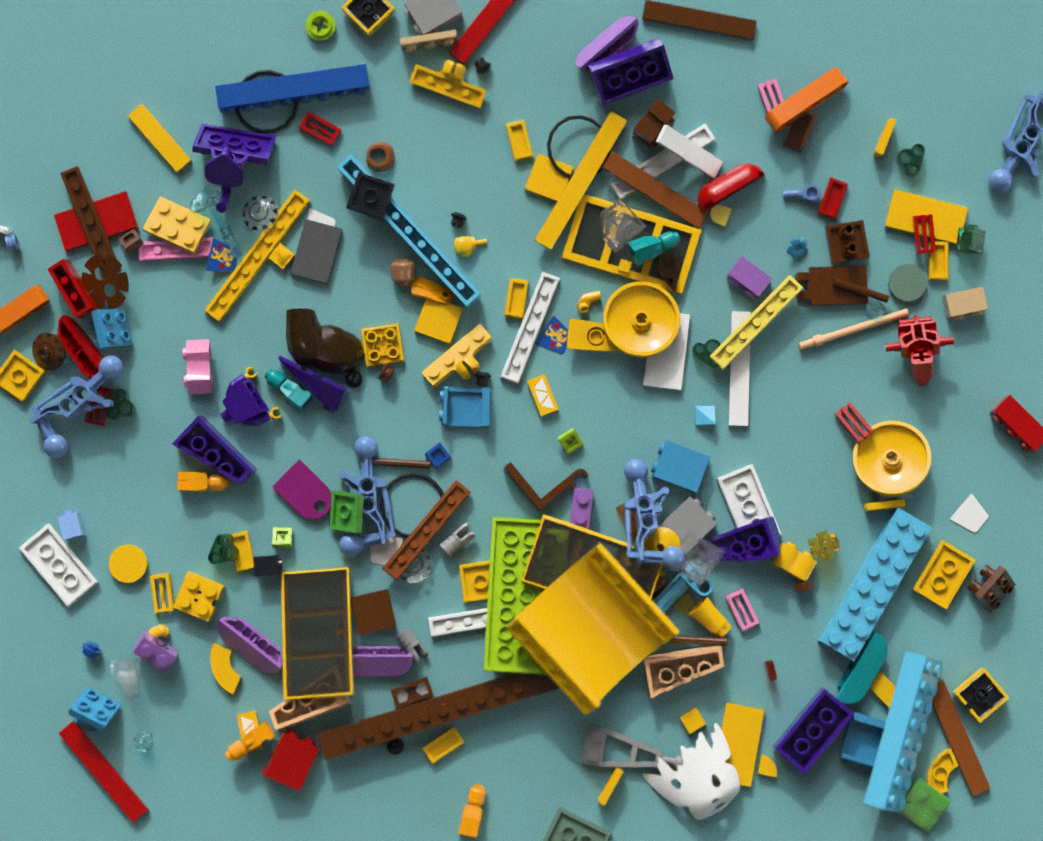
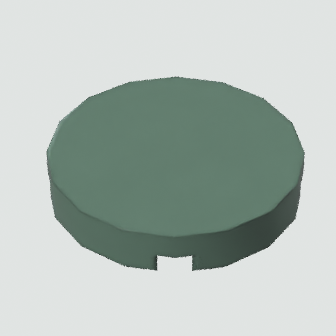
M904 264L893 270L889 276L888 286L891 294L898 300L912 302L924 294L927 287V279L921 268L912 264Z

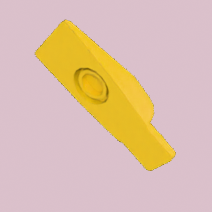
M573 318L569 320L568 349L620 352L607 338L602 323Z

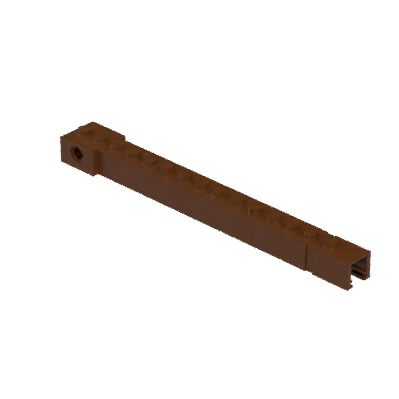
M511 673L371 716L354 724L352 722L319 732L317 735L324 758L328 760L357 751L365 746L367 748L559 689L560 687L549 675Z

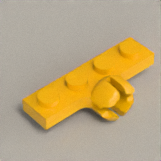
M451 60L445 61L440 72L415 64L409 82L481 108L487 90L464 81L463 77L466 68L462 64L457 63L454 73L455 62Z
M478 324L421 373L434 388L454 372L458 373L462 379H469L472 376L467 369L470 368L476 374L480 368L474 355L493 338L481 324Z

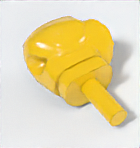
M470 236L457 237L454 240V250L461 257H469L472 251L476 250V245L487 244V240L475 241L474 237Z

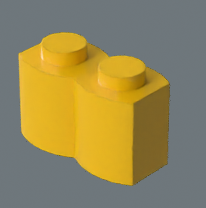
M787 542V544L781 543L780 555L774 556L771 564L800 581L807 582L817 563L814 560L815 556L806 551L804 553L797 550L798 547L791 542Z

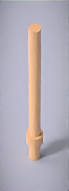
M907 309L825 335L818 334L812 336V339L799 342L798 345L800 350L812 346L818 347L825 342L907 317L909 312Z

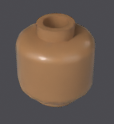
M396 258L395 262L391 263L392 281L398 282V286L410 285L409 282L416 279L415 263L410 261V258Z

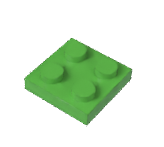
M332 490L329 529L361 533L364 494Z
M918 777L906 794V805L901 813L928 832L949 806L951 800Z

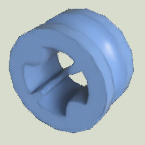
M15 233L11 237L5 236L6 245L10 252H13L14 249L20 250V244Z

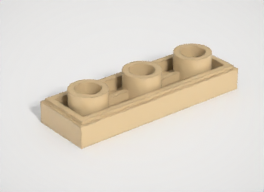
M456 30L400 38L401 48L406 50V52H414L417 48L421 47L432 49L436 47L435 45L439 44L451 46L454 45V42L458 41Z

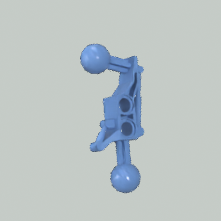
M1040 92L1036 97L1030 94L1024 96L1017 116H1015L1006 139L1002 142V146L1006 150L1007 155H1009V158L1002 169L993 171L988 179L989 187L994 192L1004 193L1011 188L1013 182L1011 174L1019 162L1027 168L1031 177L1034 178L1039 175L1037 156L1040 152L1034 145L1043 133V129L1038 125L1036 115L1037 108L1043 110V92ZM1028 101L1031 105L1025 112L1024 128L1014 142L1011 139ZM1027 130L1034 133V138H1030L1027 135ZM1017 146L1024 148V154L1017 151Z
M112 355L106 356L99 363V372L89 381H85L80 377H72L70 382L51 394L49 398L39 405L32 407L31 410L35 416L30 420V423L37 424L46 439L43 447L48 456L52 458L64 456L68 450V442L63 436L54 432L47 418L55 413H61L66 418H75L83 409L93 411L95 408L112 407L114 405L112 400L103 398L96 390L107 379L114 380L121 376L123 363L119 358ZM74 386L60 402L40 410L42 406ZM83 389L86 390L85 398L82 396ZM70 402H72L73 408L71 411L69 409Z
M362 436L354 444V452L361 459V477L350 476L344 471H340L338 475L345 485L348 486L350 492L364 494L363 514L369 515L377 523L379 532L361 537L355 533L343 535L339 542V549L341 553L348 557L359 555L365 547L380 543L386 545V539L396 536L391 516L387 482L384 479L373 477L372 458L378 452V444L370 436ZM371 481L373 488L370 491H364V482ZM351 482L356 484L358 488L353 489ZM377 488H381L391 531L386 533V523L378 511ZM367 500H371L374 503L373 509L369 511L364 509V503Z
M640 459L630 460L624 467V475L627 480L633 483L635 496L626 501L623 506L627 534L626 558L636 560L637 567H641L642 562L662 563L668 570H678L685 563L684 552L679 547L670 546L664 549L663 552L643 551L645 539L648 536L654 535L658 529L656 515L661 513V506L669 493V488L663 487L657 493L646 494L644 479L648 475V468L645 462ZM639 504H644L647 509H642ZM631 511L634 513L637 528V537L633 546L634 552H631ZM642 522H648L651 526L646 527Z

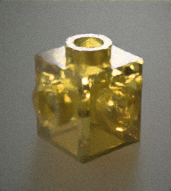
M827 531L816 533L817 537L808 539L812 558L822 556L823 560L834 557L833 553L840 551V543L836 533L828 534Z

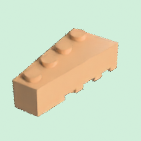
M708 645L649 655L643 660L650 698L724 667L720 645Z
M334 666L330 671L321 675L314 682L299 691L345 688V684L340 670L337 666ZM349 696L285 700L269 711L275 730L282 731L351 704Z

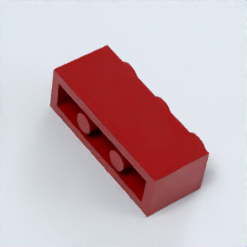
M62 259L47 269L75 318L84 320L91 315L92 311L99 310L71 261Z
M1011 395L1005 396L990 411L993 415L992 419L997 424H1002L1006 428V433L1011 438H1016L1024 451L1035 452L1043 444V426Z

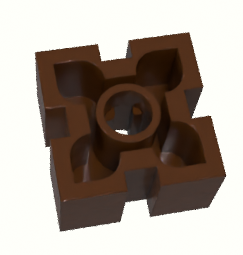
M657 99L634 127L632 137L648 150L653 146L656 148L659 145L656 140L663 126L668 125L671 128L674 126L675 119L673 117L675 112Z

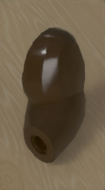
M298 308L286 311L287 348L297 364L314 367L324 373L338 374L354 370L361 363L363 345L355 334L332 324L321 325L315 311L312 309Z

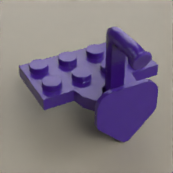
M201 124L192 146V152L211 155V160L205 165V178L212 184L222 185V196L219 203L216 204V210L219 213H224L227 210V204L231 196V187L242 185V168L248 162L268 165L276 143V136Z

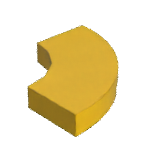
M213 643L210 655L213 675L226 691L234 694L242 676L235 672L232 667V650Z
M951 748L944 750L933 760L927 773L926 783L942 794L949 792L947 787L948 776L952 770L958 767Z

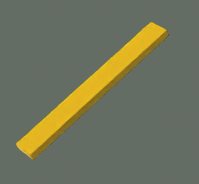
M612 111L609 113L534 240L535 242L549 250L552 249L627 120Z
M294 189L274 216V219H276L274 223L270 222L268 224V228L262 232L204 312L221 323L267 261L268 257L311 202L308 198Z

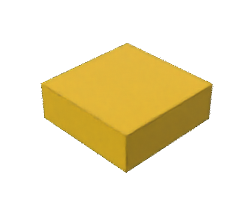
M696 707L679 717L689 734L706 725Z

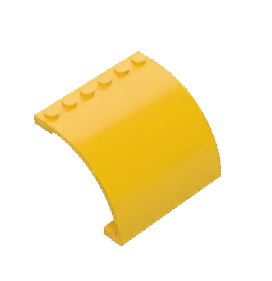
M601 543L557 578L506 627L585 716L600 705L599 701L626 674L679 632L674 624Z

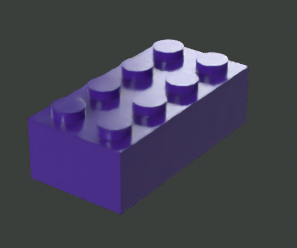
M659 38L587 65L597 97L603 106L674 79L664 44Z
M821 688L772 747L805 774L854 716V713L825 688Z

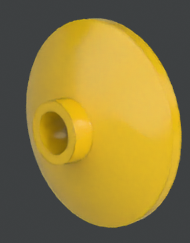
M658 527L656 533L648 536L644 541V549L663 552L658 550L657 546L659 544H662L664 549L670 546H676L681 549L678 535L665 527Z

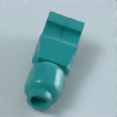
M672 231L663 233L658 238L656 236H642L628 242L630 256L636 265L639 266L644 264L643 261L654 259L663 251L676 247L677 243H680V237L677 232L673 233Z
M270 369L265 374L264 378L267 380V384L275 390H280L286 402L300 413L312 400V393L308 390L303 391L298 384L287 379L278 370Z

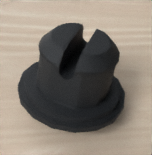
M482 57L479 58V61L476 60L474 63L477 68L476 73L484 74L490 69L491 63L486 62Z
M458 212L451 214L453 217L451 221L452 226L457 224V227L460 228L463 221L467 220L464 214Z
M350 371L346 375L347 385L353 388L361 385L363 380L361 373Z
M477 372L474 374L477 377L476 384L478 386H481L482 382L483 386L488 385V378L491 377L489 373Z
M400 738L387 742V750L391 754H400L404 749V743Z

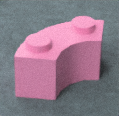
M210 339L187 340L186 348H183V360H186L187 375H184V386L188 387L189 395L210 394L213 388V373H211L210 361H212Z

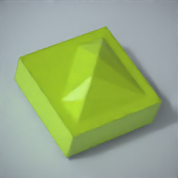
M574 428L557 437L567 455L584 445Z
M273 528L272 548H292L293 529Z

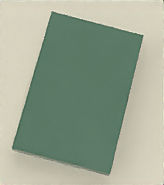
M559 807L543 841H608L612 832Z

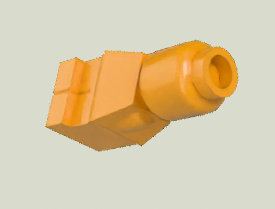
M178 472V491L205 492L209 488L211 491H223L225 488H229L230 478L225 477L223 474L213 473L209 476L206 472Z
M266 720L250 730L242 741L237 740L230 745L225 754L230 762L234 760L239 761L248 755V751L261 745L267 738L271 740L277 735Z
M474 784L470 788L467 798L469 804L464 806L458 834L477 837L483 809L480 806L484 805L487 794L485 786Z

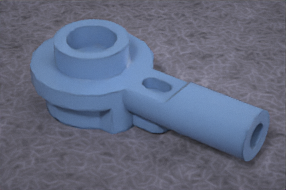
M809 184L803 190L783 191V198H804L808 203H815L821 197V189L815 184Z

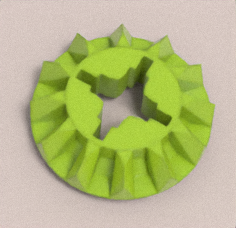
M316 11L308 16L305 29L309 37L316 41H325L334 33L335 21L328 12ZM323 19V25L326 28H322L318 33V28L315 25L320 24Z

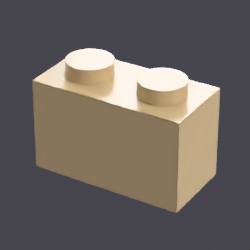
M983 287L950 293L942 297L947 319L953 318V321L965 319L964 316L970 314L972 317L981 316L988 309Z

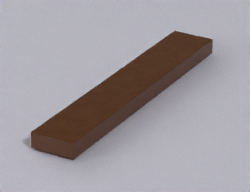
M645 0L642 20L748 40L754 39L757 20Z
M76 166L60 174L94 255L102 254L105 265L107 255H111L116 258V255L80 168ZM99 267L103 278H105V270L102 267Z

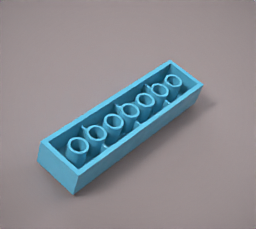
M894 508L818 639L820 643L847 659L855 661L930 532L931 526L900 508Z
M905 652L864 799L865 804L901 813L904 809L906 794L911 787V776L917 765L916 758L922 747V736L927 729V718L932 711V700L937 693V682L943 671V662L911 652Z

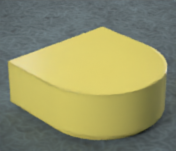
M723 205L714 206L710 212L711 221L725 228L732 209Z

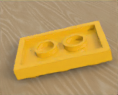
M160 197L146 221L143 231L195 254L212 221L203 215Z
M941 540L912 590L943 609H947L976 560L946 541Z

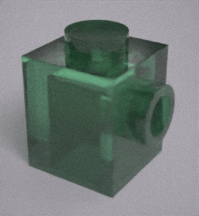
M971 224L967 225V227L959 228L956 250L965 254H983L986 231L978 229L979 226Z

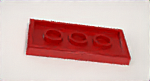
M127 191L94 201L108 238L130 231L133 228H139ZM75 208L54 215L66 252L89 244Z

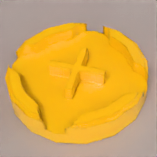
M122 545L116 548L110 555L109 570L118 581L125 583L138 581L147 571L148 560L146 554L138 546Z

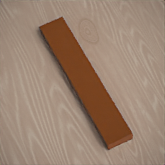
M613 151L602 167L695 228L700 227L708 214L707 211L702 213L698 205Z
M456 480L383 566L382 570L398 581L471 492Z
M944 680L937 682V693L933 697L932 706L970 793L974 796L991 789L946 684Z

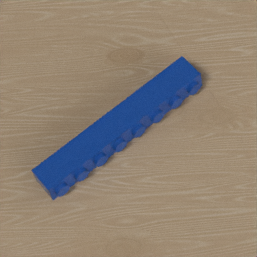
M366 64L217 85L215 90L220 113L232 114L235 113V110L252 111L255 107L267 109L275 104H280V106L291 105V102L295 101L307 103L310 102V99L327 100L330 96L342 98L350 93L362 95L366 94V91H370Z

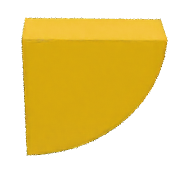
M761 754L757 773L777 778L775 763L768 756Z

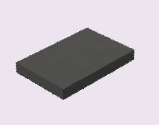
M305 219L290 274L328 284L343 229Z

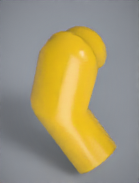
M600 291L583 294L577 304L578 311L587 313L592 302L601 300Z
M158 625L151 628L148 633L157 638L161 636L167 637L169 628L164 625Z

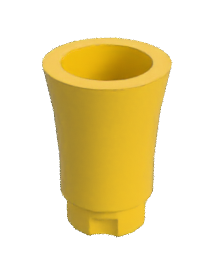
M708 596L701 599L688 614L718 638H722L732 627L713 605Z

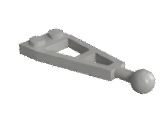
M589 724L581 763L598 767H657L658 758H661L668 765H672L678 770L677 765H683L682 755L675 758L663 756V751L609 728ZM607 735L632 745L629 761H602ZM638 747L655 754V761H635Z

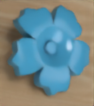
M793 237L790 240L792 245H788L786 251L787 254H791V257L796 260L800 256L807 254V240Z

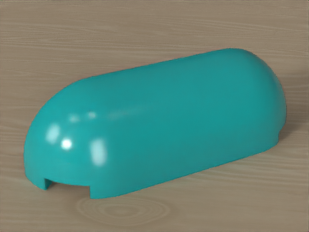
M872 632L871 638L868 641L866 640L855 661L849 663L837 685V688L840 690L839 694L835 697L839 701L846 704L856 703L867 693L887 657V644L880 634Z

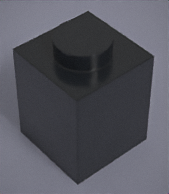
M279 555L253 557L255 576L280 575V570H283L282 559H279Z

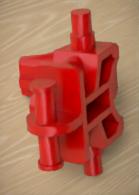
M914 315L913 319H899L898 338L900 342L885 344L886 352L900 351L902 358H910L912 376L919 386H925L934 374L933 356L940 354V347L954 345V337H939L936 321H933L932 316L918 318L917 315Z

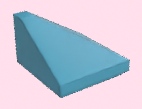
M695 406V425L716 424L714 406Z

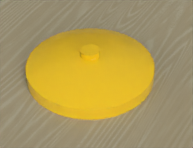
M632 282L617 289L608 299L603 314V326L609 341L619 351L633 357H651L663 352L674 341L680 325V313L674 298L664 288L650 282Z
M900 421L877 423L871 426L874 430L872 435L859 444L856 442L853 451L855 472L859 480L875 493L885 496H899L909 493L920 486L929 473L931 466L929 444L919 430L907 423Z

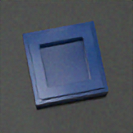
M440 442L425 453L436 469L452 458Z

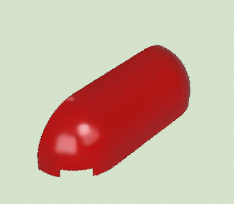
M744 163L704 185L697 196V204L702 213L761 179L765 176L764 172L755 164Z
M62 315L58 320L57 336L62 340L65 350L87 378H92L99 372V363L104 357L95 347V344L84 329L73 318Z

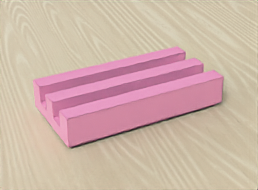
M776 79L758 84L767 113L771 108L764 91L765 87L768 90L773 107L777 106V102L771 85L774 87L779 104L784 101Z
M743 588L725 596L742 632L759 624ZM739 594L742 595V598L752 616V619L754 621L752 623L750 622L741 604V601L738 597ZM733 597L744 617V620L747 624L746 626L743 625L741 618L731 600V598Z

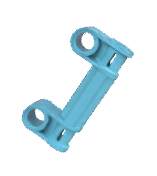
M691 561L688 563L689 566L681 574L678 573L653 600L663 613L689 587L702 597L708 596L712 592L713 585L711 581ZM691 571H693V573L689 577H686ZM704 582L709 585L707 593L699 591L698 586L700 583Z

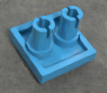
M124 308L99 309L91 312L93 320L90 321V325L94 324V326H91V329L97 334L94 343H99L95 345L98 350L133 345Z
M86 687L72 705L68 714L75 717L74 722L76 724L80 720L79 725L88 724L92 726V732H95L97 729L96 734H102L119 711L121 704Z

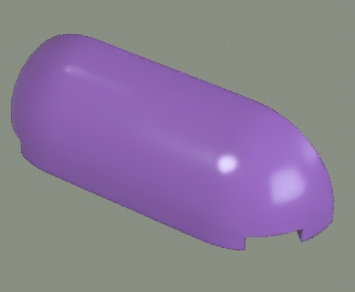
M633 16L623 17L610 25L579 53L576 58V65L582 71L589 72L588 64L626 50L637 38L635 36L637 26H639L637 18Z
M223 617L218 621L217 631L226 644L259 670L269 674L279 671L283 662L280 655L281 650L277 645L240 617Z
M352 646L353 676H400L406 673L412 665V653L407 654L403 651L402 647ZM335 658L337 668L345 674L344 658Z

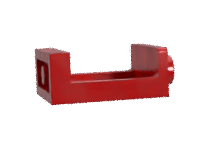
M288 729L286 732L282 730L277 747L268 766L264 767L262 774L267 778L300 791L319 751V747L315 744L316 741L309 737L302 739L298 737L299 734L295 731Z

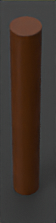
M835 278L833 281L834 286L885 303L889 300L888 295Z
M372 459L373 466L430 469V461Z
M676 635L669 642L727 646L728 638Z

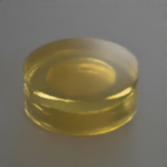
M682 594L674 602V605L678 612L688 613L694 607V600L690 595Z

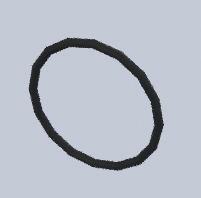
M261 70L246 76L242 82L248 81L259 74L285 75L272 70ZM295 101L292 115L284 124L274 129L262 130L253 127L243 119L239 110H235L240 122L250 130L259 133H275L287 127L293 120L299 104L298 101Z
M582 115L568 116L559 121L551 130L547 142L548 157L554 168L569 178L573 175L566 173L558 167L552 157L551 141L558 127L569 120L582 119L593 123L599 129L602 127L594 119ZM609 151V153L607 154V156H606L604 162L601 164V166H600V168H599V170L597 171L596 174H598V173H600V172L602 171V169H603L602 167H603L604 163L606 162L607 158L609 157L610 151Z
M418 473L400 475L387 486V491H389L391 486L399 480L413 476L426 479L436 487L441 497L444 495L436 481L424 474ZM382 496L380 504L383 520L390 528L389 521L386 518L384 501ZM394 528L396 534L401 537H409L410 534L402 533Z

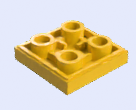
M399 324L361 329L366 367L404 362Z

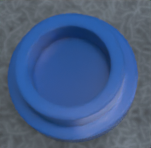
M94 642L84 643L82 646V653L89 658L95 659L97 655L101 654L99 645Z

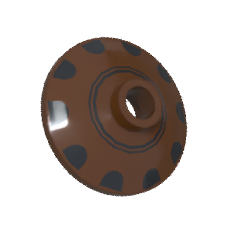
M48 332L42 333L35 338L32 345V353L36 363L41 368L49 371L60 368L66 357L65 346L62 340L57 335Z

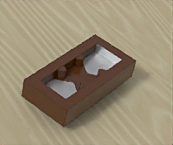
M428 677L390 690L397 709L434 695Z

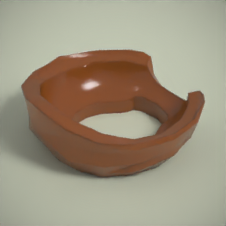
M377 142L367 150L366 163L372 171L385 172L391 168L395 161L393 148L385 142ZM381 148L386 152V158L383 162H374L370 159V153L372 150Z

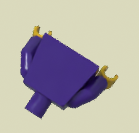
M248 367L246 374H241L229 383L225 393L226 397L223 400L226 410L221 413V418L225 422L233 419L236 424L242 423L245 426H258L270 421L271 418L279 419L282 416L276 417L273 415V411L278 410V407L273 408L270 413H267L269 408L251 381L257 378V373L252 376L248 374L253 370V367Z

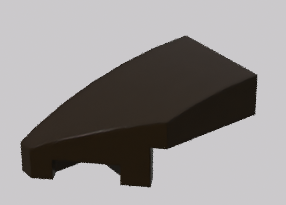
M661 253L659 255L658 273L673 291H676L679 255Z

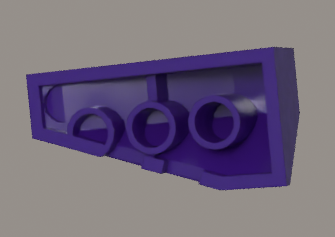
M279 356L278 359L324 404L323 408L331 413L334 410L340 411L349 394L347 388L325 377L321 378L315 372L306 370L302 366Z
M768 517L698 543L703 561H763L780 555V534L774 517Z

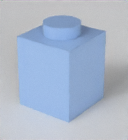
M74 510L63 512V516L58 517L63 540L86 536L80 513H74Z

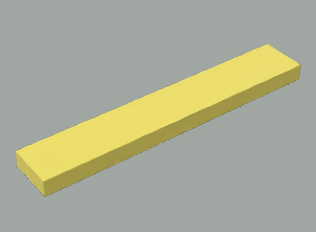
M789 275L709 358L724 370L792 301L803 287Z

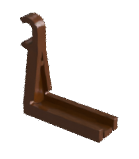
M511 462L504 467V471L537 511L541 510L567 487L576 488L573 478L577 474L581 473L584 478H588V473L584 469H577L541 499Z

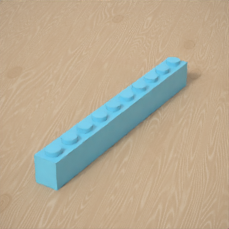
M352 154L337 166L338 171L352 186H354L358 172L371 176ZM391 197L384 221L451 291L461 304L468 309L481 297V293Z

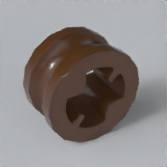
M385 364L379 379H384L388 383L395 368H389L388 364Z

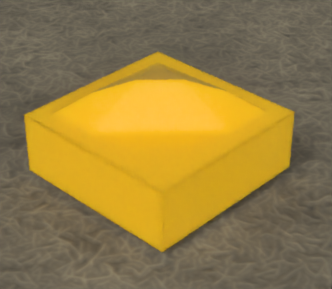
M279 243L268 258L284 270L295 257V254Z

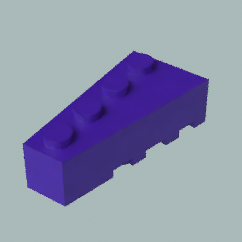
M197 416L172 443L175 447L194 456L238 484L245 483L258 470L204 416Z

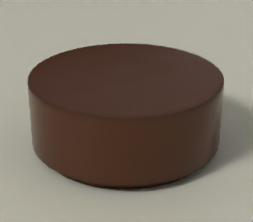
M813 581L795 584V591L815 589Z

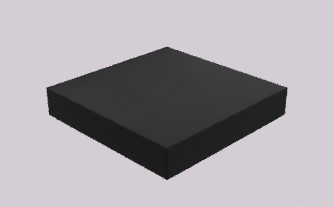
M358 172L346 209L383 221L395 184Z

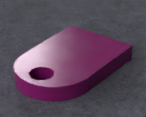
M300 459L272 486L295 510L306 518H321L331 509L332 493L330 489ZM318 501H323L326 505L325 510L322 512L315 510V504Z

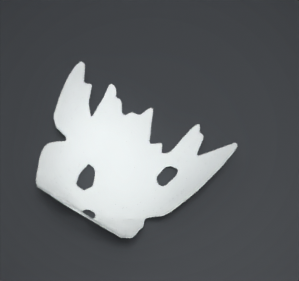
M714 723L715 733H711L712 749L703 733L700 732L699 739L696 741V749L680 747L683 765H677L678 771H673L665 761L658 758L657 767L661 776L643 774L645 780L659 794L677 807L688 806L690 813L697 820L705 819L723 810L740 790L736 768L731 764L725 763L730 758L731 752L726 738L717 723ZM714 774L721 783L718 788L712 784L711 778ZM677 779L681 783V788H675L671 784V780ZM714 798H718V799H719V800H718L717 802H715V803L712 802ZM725 802L722 807L715 809L719 804Z

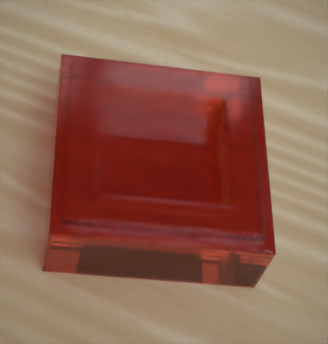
M763 661L768 681L777 680L773 661Z

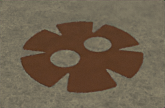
M102 254L92 256L84 265L92 274L82 272V281L88 291L94 290L91 296L98 308L104 309L106 299L108 309H116L126 299L119 290L125 292L129 290L127 273L117 274L122 264L111 255L106 256L105 265ZM102 267L105 270L106 277L104 280L96 278V268ZM106 284L114 286V296L109 297L105 294L104 287Z

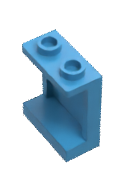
M444 386V391H440V402H443V410L439 411V421L443 422V426L489 428L490 388H449Z
M668 440L665 444L661 443L657 453L660 455L659 461H654L651 472L654 473L653 478L661 479L687 489L692 493H697L710 456Z
M852 711L854 716L848 722L839 756L844 758L843 762L854 765L856 761L862 763L863 768L873 770L886 721Z

